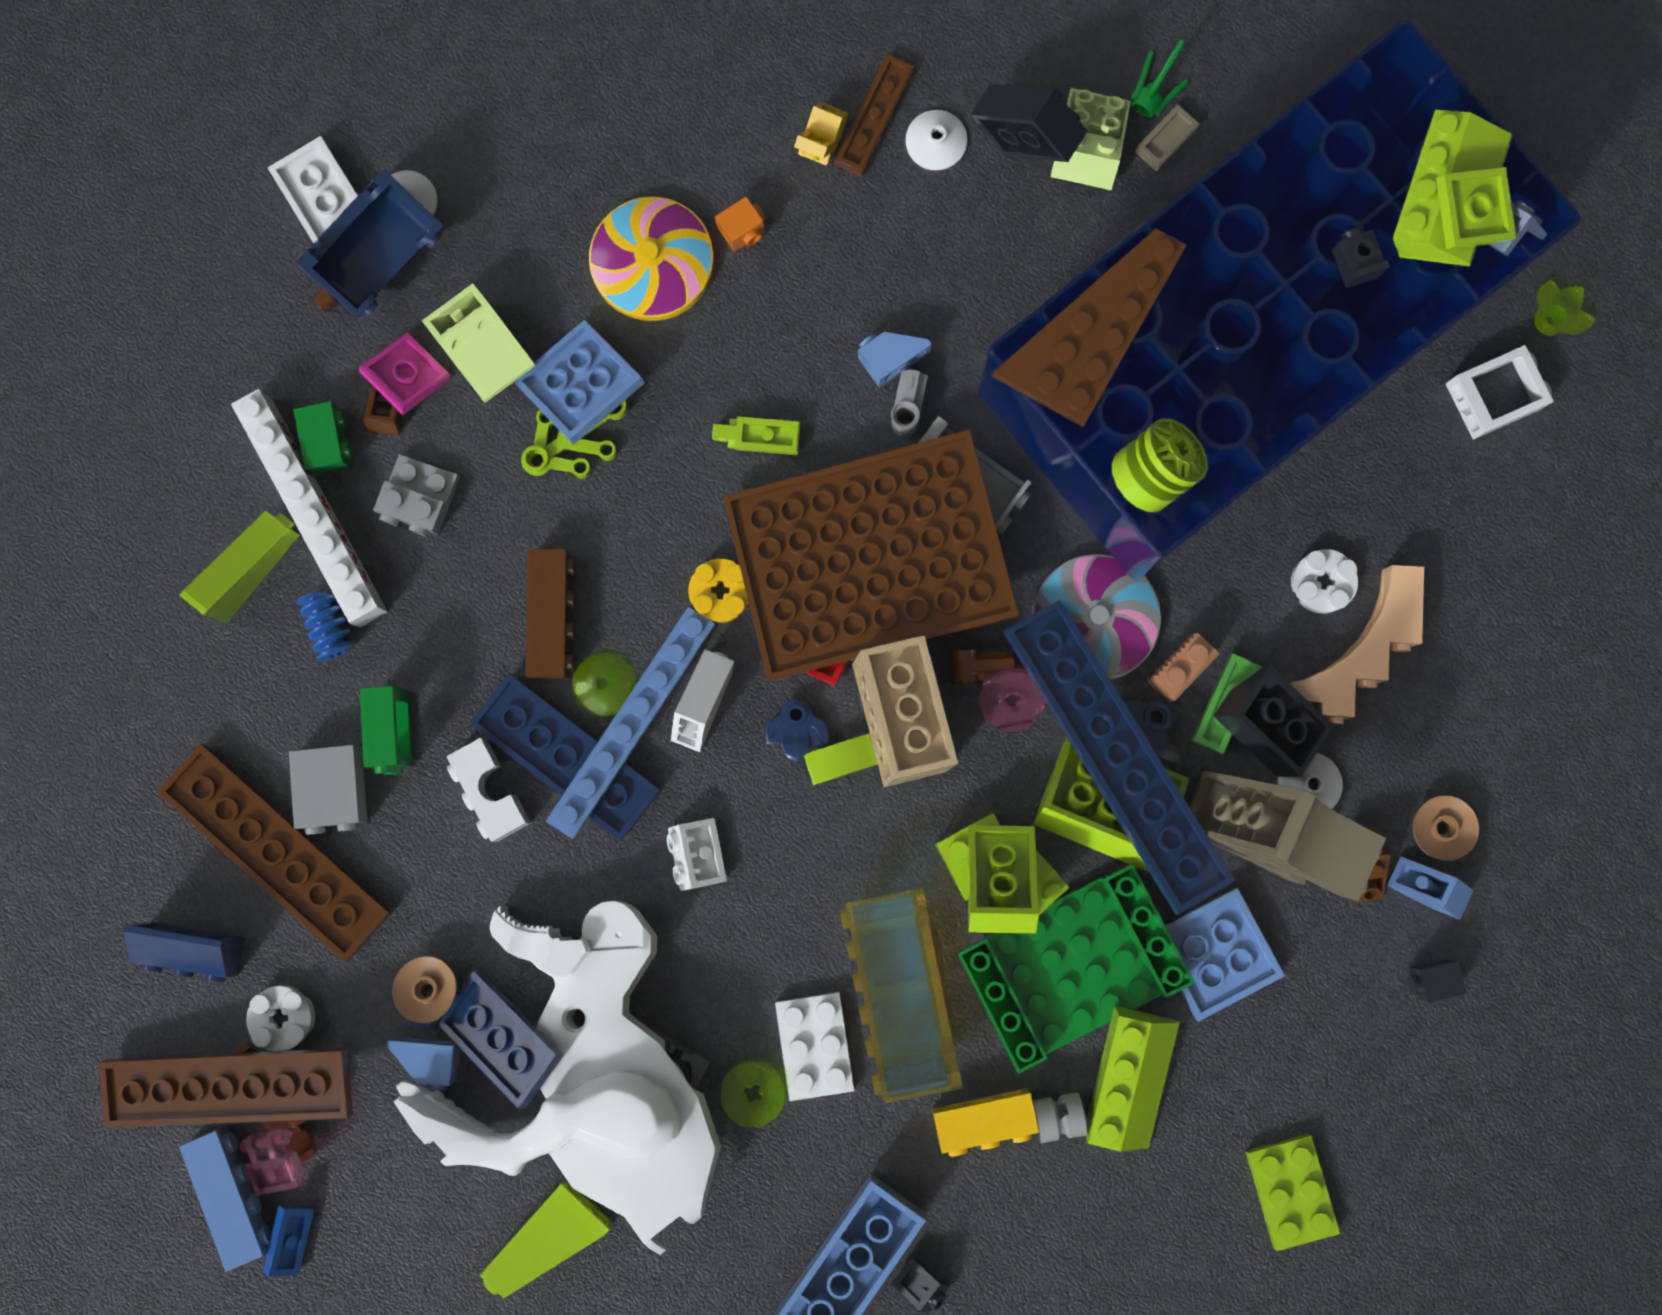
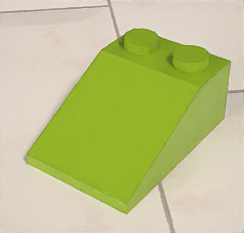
M969 825V932L1036 934L1039 904L1035 826Z

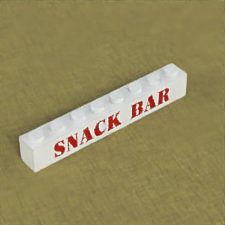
M257 389L233 402L231 405L348 622L362 627L387 613V609L315 477L305 471L302 453L272 398L260 389Z

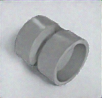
M1078 1092L1062 1094L1059 1096L1058 1101H1054L1051 1097L1032 1100L1039 1129L1038 1137L1040 1143L1058 1141L1062 1134H1065L1068 1139L1087 1136L1084 1110Z

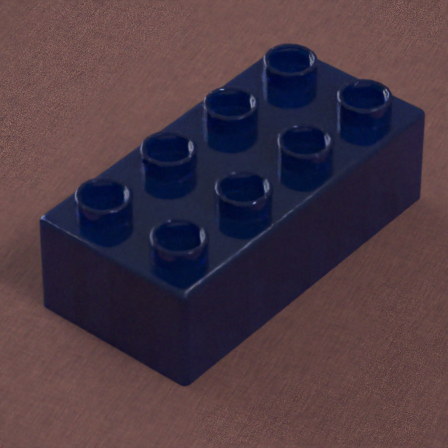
M1402 20L994 341L989 347L978 386V394L1132 579L1143 578L1510 283L1580 223L1581 215L1512 137L1503 164L1507 171L1510 199L1513 203L1519 200L1535 211L1534 214L1543 220L1540 226L1547 233L1546 237L1542 240L1526 231L1508 256L1488 244L1478 245L1471 266L1399 257L1393 236L1435 110L1471 112L1507 131L1416 26L1408 20ZM1361 228L1363 233L1373 230L1384 261L1387 260L1390 267L1379 278L1346 289L1332 249L1341 240L1340 236L1349 230ZM1158 229L1186 244L1184 251L1084 427L992 377V373L1153 230ZM1357 249L1358 253L1363 256L1361 249ZM1160 419H1173L1193 432L1202 444L1207 456L1208 470L1205 478L1181 494L1159 512H1146L1135 507L1118 489L1112 475V461L1115 454L1137 439L1153 423Z

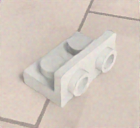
M715 818L668 828L667 846L669 851L673 853L675 862L673 877L681 891L727 881Z

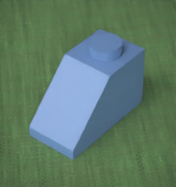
M883 332L877 337L875 334H872L860 343L861 348L858 349V359L880 388L898 376L902 370L905 371L930 354L932 344L928 339Z
M1400 857L1387 884L1388 887L1459 920L1474 891L1458 878Z
M394 1037L388 1040L387 1047L416 1083L426 1084V1088L429 1090L443 1091L446 1090V1086L457 1082L460 1047L454 1041Z

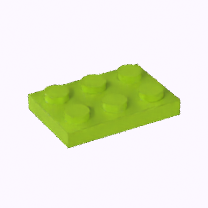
M1304 1134L1245 1151L1270 1239L1276 1251L1340 1234L1310 1134Z

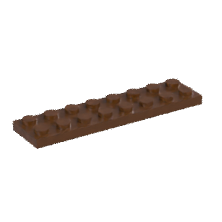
M199 744L157 791L162 798L344 962L351 960L392 913L300 829H294V824L205 744Z
M347 1048L106 1059L99 1062L104 1128L340 1119L353 1115Z

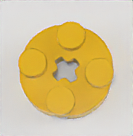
M713 559L696 568L695 573L690 579L688 592L690 602L697 613L712 622L726 623L738 618L748 608L749 602L740 565L727 559ZM720 582L730 590L729 593L723 595V599H717V595L712 593V588L717 587Z

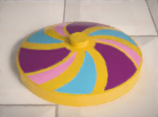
M642 197L621 204L602 220L591 241L589 265L598 291L615 310L638 320L660 321L682 314L702 297L713 274L714 252L706 227L689 208L667 198Z

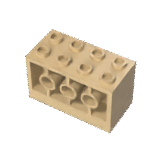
M925 636L861 650L852 666L883 786L888 787L945 773L957 765L958 760Z

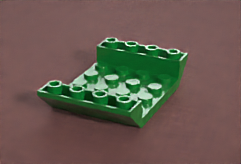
M1133 864L1097 878L1056 899L1039 915L1036 934L990 933L957 953L1018 1074L1048 1059L1046 1054L1111 1022L1114 1005L1134 1010L1159 996L1167 998L1194 984L1183 959Z

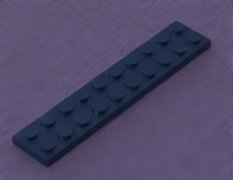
M1058 600L1005 629L1004 635L1175 915H1179L1233 883L1235 880L1062 601Z

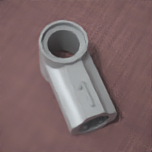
M911 369L901 371L896 399L891 411L892 430L900 437L914 435L919 427V418L928 381V375L920 371ZM902 414H908L913 418V421L909 424H902L897 418Z

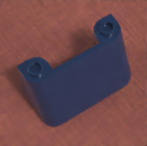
M384 169L370 181L295 264L356 318H359L361 314L367 317L378 306V303L375 301L378 293L408 260L424 245L430 249L441 238L442 234L439 230L443 227V224Z

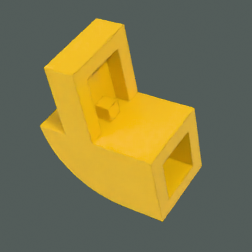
M823 102L814 105L807 128L798 135L794 146L799 149L798 154L827 166L841 139L849 113Z

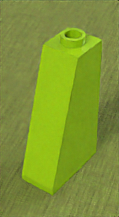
M264 511L179 596L204 616L228 623L300 536L292 529L295 524L280 512L275 516L268 511Z
M565 1178L479 1276L484 1280L483 1284L489 1292L494 1295L499 1294L504 1299L603 1237L610 1230L614 1222L588 1197L574 1190Z

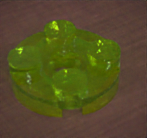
M763 1060L744 1061L733 1066L726 1074L721 1085L722 1108L730 1119L744 1127L761 1128L780 1114L785 1103L786 1091L782 1076L773 1065ZM754 1084L760 1087L758 1093L762 1095V1098L760 1100L754 1099L753 1102L748 1101V1095L744 1092V1089L746 1087L752 1088Z

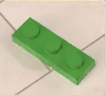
M1234 653L1229 655L1191 740L1192 742L1220 755L1224 754L1232 734L1214 717V714L1229 691L1261 669L1262 666Z

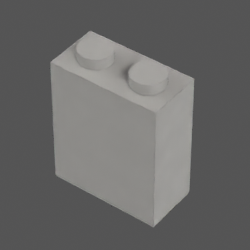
M347 745L289 751L294 829H305L306 835L326 833L325 827L337 826L338 831L358 830V823H368L362 746Z

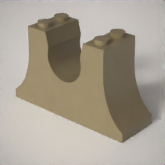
M1209 771L1203 772L1188 805L1213 845L1242 857L1286 880L1302 885L1308 880L1339 896L1359 901L1361 895L1367 889L1368 879L1375 863L1381 857L1382 847L1386 840L1383 836L1332 810L1320 802L1315 795L1305 790Z

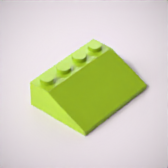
M1066 736L1033 825L1149 872ZM1166 769L1184 798L1189 778Z

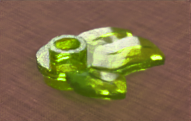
M1550 279L1538 290L1536 299L1539 309L1535 313L1534 324L1542 334L1552 336L1564 332L1570 335H1577L1589 329L1595 322L1593 316L1580 311L1584 299L1583 287H1569L1560 291L1555 282ZM1546 316L1553 319V325L1547 322Z

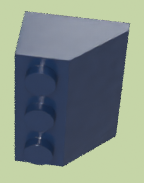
M157 922L124 925L123 929L130 962L142 964V970L162 972L163 968L174 969L173 975L182 977H194V973L206 975L205 980L212 982H225L226 978L238 975L245 941L243 936Z

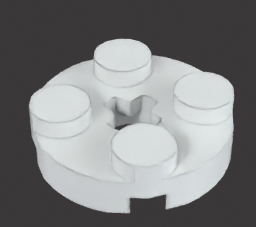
M1330 549L1313 551L1296 564L1291 576V587L1299 598L1301 605L1307 610L1319 614L1331 613L1344 608L1354 598L1358 588L1357 567L1353 561L1338 551ZM1324 574H1328L1329 579L1332 580V585L1327 586L1326 590L1321 589V583L1317 581V577H1322Z
M290 985L270 987L253 997L247 1011L246 1023L254 1045L275 1052L287 1051L301 1044L306 1036L310 1034L315 1022V1011L310 999L299 992V989ZM278 1009H281L283 1015H288V1021L283 1022L282 1027H279L273 1020V1016L277 1014Z

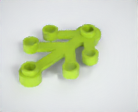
M626 400L620 404L621 409L618 412H611L588 433L609 419L619 420L623 418L628 410ZM539 410L536 414L538 424L534 445L524 450L521 463L525 471L533 476H542L550 469L570 472L577 478L584 479L591 473V465L586 459L577 458L572 461L555 456L563 450H571L599 455L602 460L611 461L617 455V448L609 440L596 442L580 439L573 445L560 431L558 432L557 439L547 445L549 428L553 427L554 424L551 421L547 423L541 422V417L544 414ZM605 446L612 447V453L608 456L602 454V449ZM536 456L543 457V462L539 466L533 465V459ZM581 463L586 464L585 472H576L577 465Z

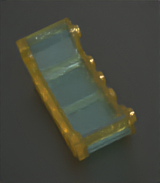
M923 887L861 900L846 901V909L840 910L843 930L850 929L852 940L846 941L849 959H856L858 972L852 973L856 993L863 992L865 1005H860L859 1011L862 1025L869 1024L871 1037L865 1038L868 1057H875L878 1074L872 1075L875 1096L882 1095L884 1104L963 1088L951 1036Z

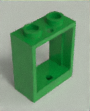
M394 686L360 689L364 767L375 769V774H404L403 768L413 767L409 691Z

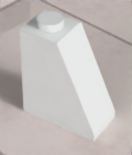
M704 649L674 712L671 741L695 751H701L732 675L734 661L730 660L726 655Z

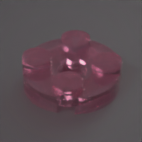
M1005 669L994 675L987 676L983 681V688L979 695V704L985 720L1005 732H1016L1028 728L1034 723L1033 719L1038 713H1042L1045 706V700L1026 669ZM1015 694V696H1020V699L1015 700V705L1009 706L1008 702H1004L1009 695Z

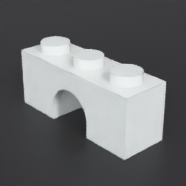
M479 738L446 756L450 763L447 765V770L454 782L457 783L459 781L465 792L461 794L463 801L470 811L475 810L480 820L476 822L477 827L485 839L489 838L491 842H498L531 824L517 795L510 794L501 800L495 801L486 793L485 783L488 776L502 767L487 739Z

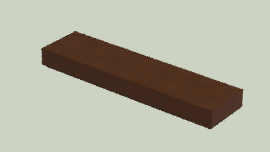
M887 53L834 160V165L863 177L915 71L914 65Z

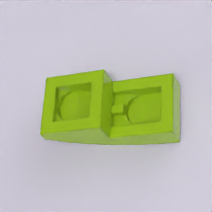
M869 734L804 755L813 785L878 765Z

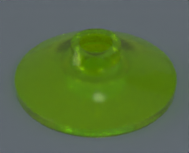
M599 653L586 658L577 667L572 680V690L577 703L585 711L596 716L617 714L636 686L634 673L628 663L622 658L609 653ZM600 678H606L608 681L607 687L603 690L597 687V681Z

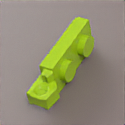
M737 416V419H730L729 425L713 424L712 440L728 442V448L740 451L798 455L799 421Z

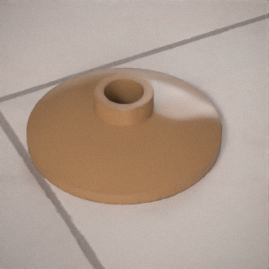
M1437 796L1424 802L1417 810L1413 820V834L1420 849L1428 856L1437 860L1453 861L1464 857L1474 848L1479 836V823L1472 808L1463 800L1453 796ZM1440 822L1446 825V832L1444 834H1440L1437 830Z
M428 956L415 958L405 964L395 977L392 988L395 1007L403 1017L413 1022L429 1023L438 1020L449 1011L455 1001L457 981L452 969L444 961ZM428 985H432L433 993L426 997L424 990Z

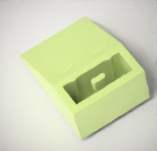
M1071 88L1067 105L1080 116V122L1088 132L1068 163L1054 161L1051 177L1112 190L1121 159L1131 101L1116 96H1106L1092 93L1088 90Z
M473 283L422 320L484 403L536 366Z

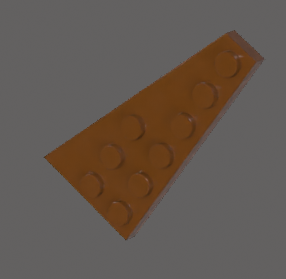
M1158 229L1153 230L992 373V377L1084 427L1184 251L1186 244Z

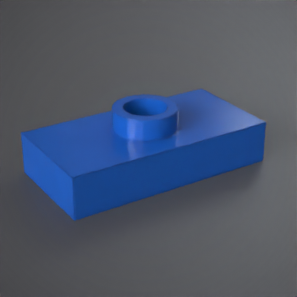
M309 1205L278 1206L263 1273L268 1276L299 1275L314 1214L312 1207Z

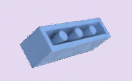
M228 1125L179 1146L225 1272L267 1254L272 1235L270 1227L264 1223L260 1213L262 1210L261 1201L251 1189L249 1169L245 1163L241 1162L237 1151L239 1147L238 1140L235 1134L230 1132Z

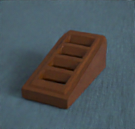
M371 384L363 420L367 431L398 435L402 414L383 395H380V392ZM378 405L392 407L391 409L378 408Z

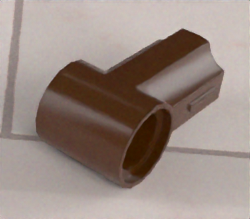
M960 650L950 652L952 685L977 684L984 680L1014 679L1013 651L978 653V650Z

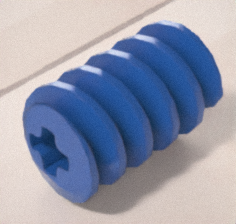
M327 592L311 593L300 597L296 601L298 605L303 606L300 609V614L307 618L304 621L305 628L313 629L308 633V637L311 641H317L312 646L314 652L321 653L316 659L317 662H326L339 658L355 645L354 641H344L343 638L350 634L351 631L350 629H340L339 626L346 622L347 619L346 617L335 616L342 609L340 605H331V602L336 598L334 594H328Z

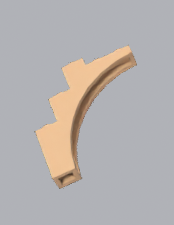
M1391 565L1383 569L1379 595L1372 616L1357 641L1341 658L1323 671L1304 680L1290 683L1331 724H1344V719L1355 717L1356 682L1357 687L1377 688V683L1389 680L1390 646L1391 651L1410 652L1411 647L1422 644L1424 567Z

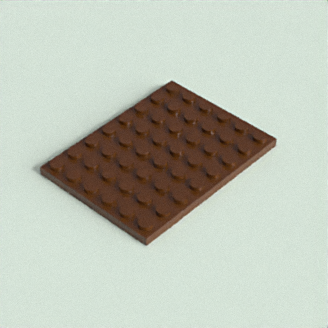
M970 429L723 496L769 682L855 660L859 652L864 649L925 636L927 641L1019 617Z

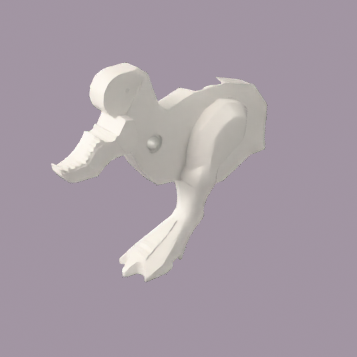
M623 901L602 902L591 908L583 921L582 937L579 940H573L572 937H562L560 928H553V926L541 927L539 925L535 927V925H532L530 927L529 924L524 925L515 920L513 916L508 915V906H499L494 911L490 922L492 937L508 953L531 961L538 969L553 977L555 981V988L537 1026V1029L563 1054L540 1088L546 1100L541 1105L540 1111L534 1120L512 1133L497 1132L496 1129L475 1120L474 1117L465 1113L460 1107H456L455 1103L451 1099H446L442 1092L438 1090L431 1091L413 1082L401 1081L396 1085L401 1096L394 1100V1103L413 1132L425 1145L434 1141L445 1153L446 1157L440 1161L444 1166L474 1165L499 1170L507 1175L515 1176L522 1172L527 1162L549 1153L574 1190L624 1216L640 1240L649 1249L661 1255L667 1249L659 1242L655 1236L679 1216L691 1224L702 1218L721 1145L704 1094L694 1090L689 1085L680 1068L665 1051V1040L629 1013L630 995L657 953V935L639 910ZM577 1009H580L585 1014V1023L582 1027L576 1025L573 1019L574 1012Z

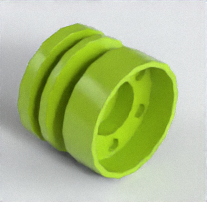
M1160 419L1153 423L1137 439L1115 454L1112 461V475L1118 489L1135 507L1146 512H1159L1181 494L1205 478L1208 470L1207 456L1202 444L1193 432L1173 419Z

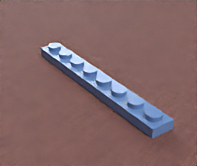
M689 607L686 609L547 818L546 822L573 840L576 838L714 629L715 623Z

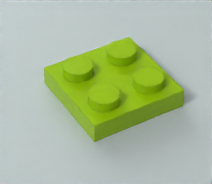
M1506 167L1448 173L1436 177L1446 250L1502 243L1516 239Z

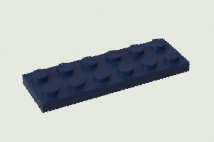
M508 673L469 723L561 796H563L598 743L596 739L510 673ZM624 763L589 818L616 839L622 841L661 790L627 763Z

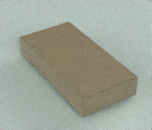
M1177 104L1136 147L1134 152L1158 172L1196 132L1200 123Z

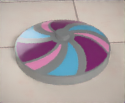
M1093 554L1071 559L1057 567L1046 578L1036 595L1032 615L1061 600L1110 680L1122 677L1136 669L1149 656L1157 642L1161 626V613L1156 593L1150 582L1138 569L1119 558Z

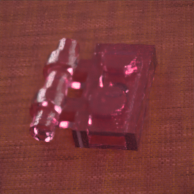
M274 1129L268 1131L266 1135L256 1133L241 1142V1150L245 1153L248 1152L251 1162L244 1166L256 1196L298 1188L308 1181L303 1170V1163L296 1151L287 1152L285 1144L290 1143L293 1137L289 1130Z

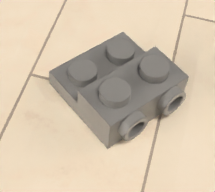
M399 454L388 482L384 481L373 510L380 515L379 520L387 524L398 526V523L402 522L410 525L408 530L425 537H427L428 532L439 535L460 476Z

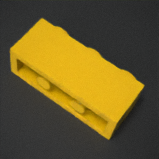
M1027 1088L932 1108L941 1153L948 1152L951 1157L968 1153L967 1148L980 1146L982 1150L996 1148L1000 1146V1141L1013 1139L1014 1143L1025 1142L1032 1139V1134L1039 1133L1031 1093Z

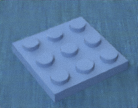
M585 320L535 361V367L514 381L517 387L573 445L644 384L642 377Z
M1233 888L1165 924L1194 981V984L1181 990V993L1195 1020L1198 1022L1285 976L1238 888Z

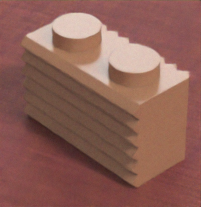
M1193 634L1186 641L1182 642L1178 650L1169 656V659L1161 665V668L1156 670V673L1152 674V677L1148 679V684L1167 702L1171 703L1193 683L1219 653L1200 634Z

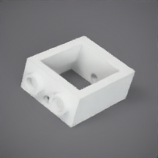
M1526 345L1456 375L1446 383L1473 440L1535 413L1554 402L1551 397V388L1542 379L1537 369V360L1528 351ZM1512 362L1532 403L1492 420L1472 379Z

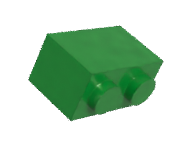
M331 401L293 409L305 471L315 477L351 469L350 459L353 458V450L350 441L345 438L344 429L348 427L344 411L340 410Z

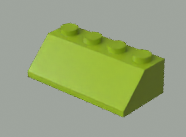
M1435 110L1393 236V241L1400 258L1471 266L1477 246L1446 250L1436 177L1448 173L1503 167L1512 140L1511 133L1471 112Z
M1114 1005L1086 1121V1139L1088 1144L1120 1152L1149 1148L1180 1023L1178 1020Z

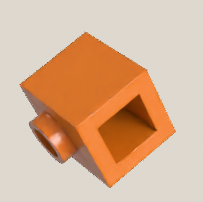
M744 197L715 216L717 228L733 252L745 245H754L762 238V234L765 233L763 221L766 217L757 203L752 205L747 197Z

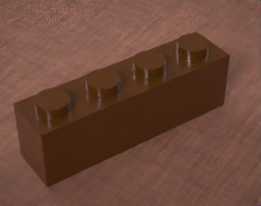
M528 549L525 677L530 679H569V672H574L575 656L573 652H570V640L575 639V622L570 621V608H575L576 604L575 590L571 589V577L576 575V560L571 558V554L566 549Z

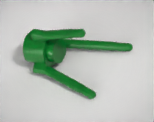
M1184 39L1179 40L1154 83H1148L1144 87L1154 57V51H1149L1137 87L1130 97L1133 101L1131 104L1132 108L1140 115L1151 118L1155 113L1159 116L1164 107L1188 84V79H1184L1162 99L1163 91L1159 86L1184 46Z

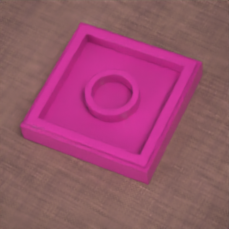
M408 332L359 367V372L402 415L447 383L451 376Z

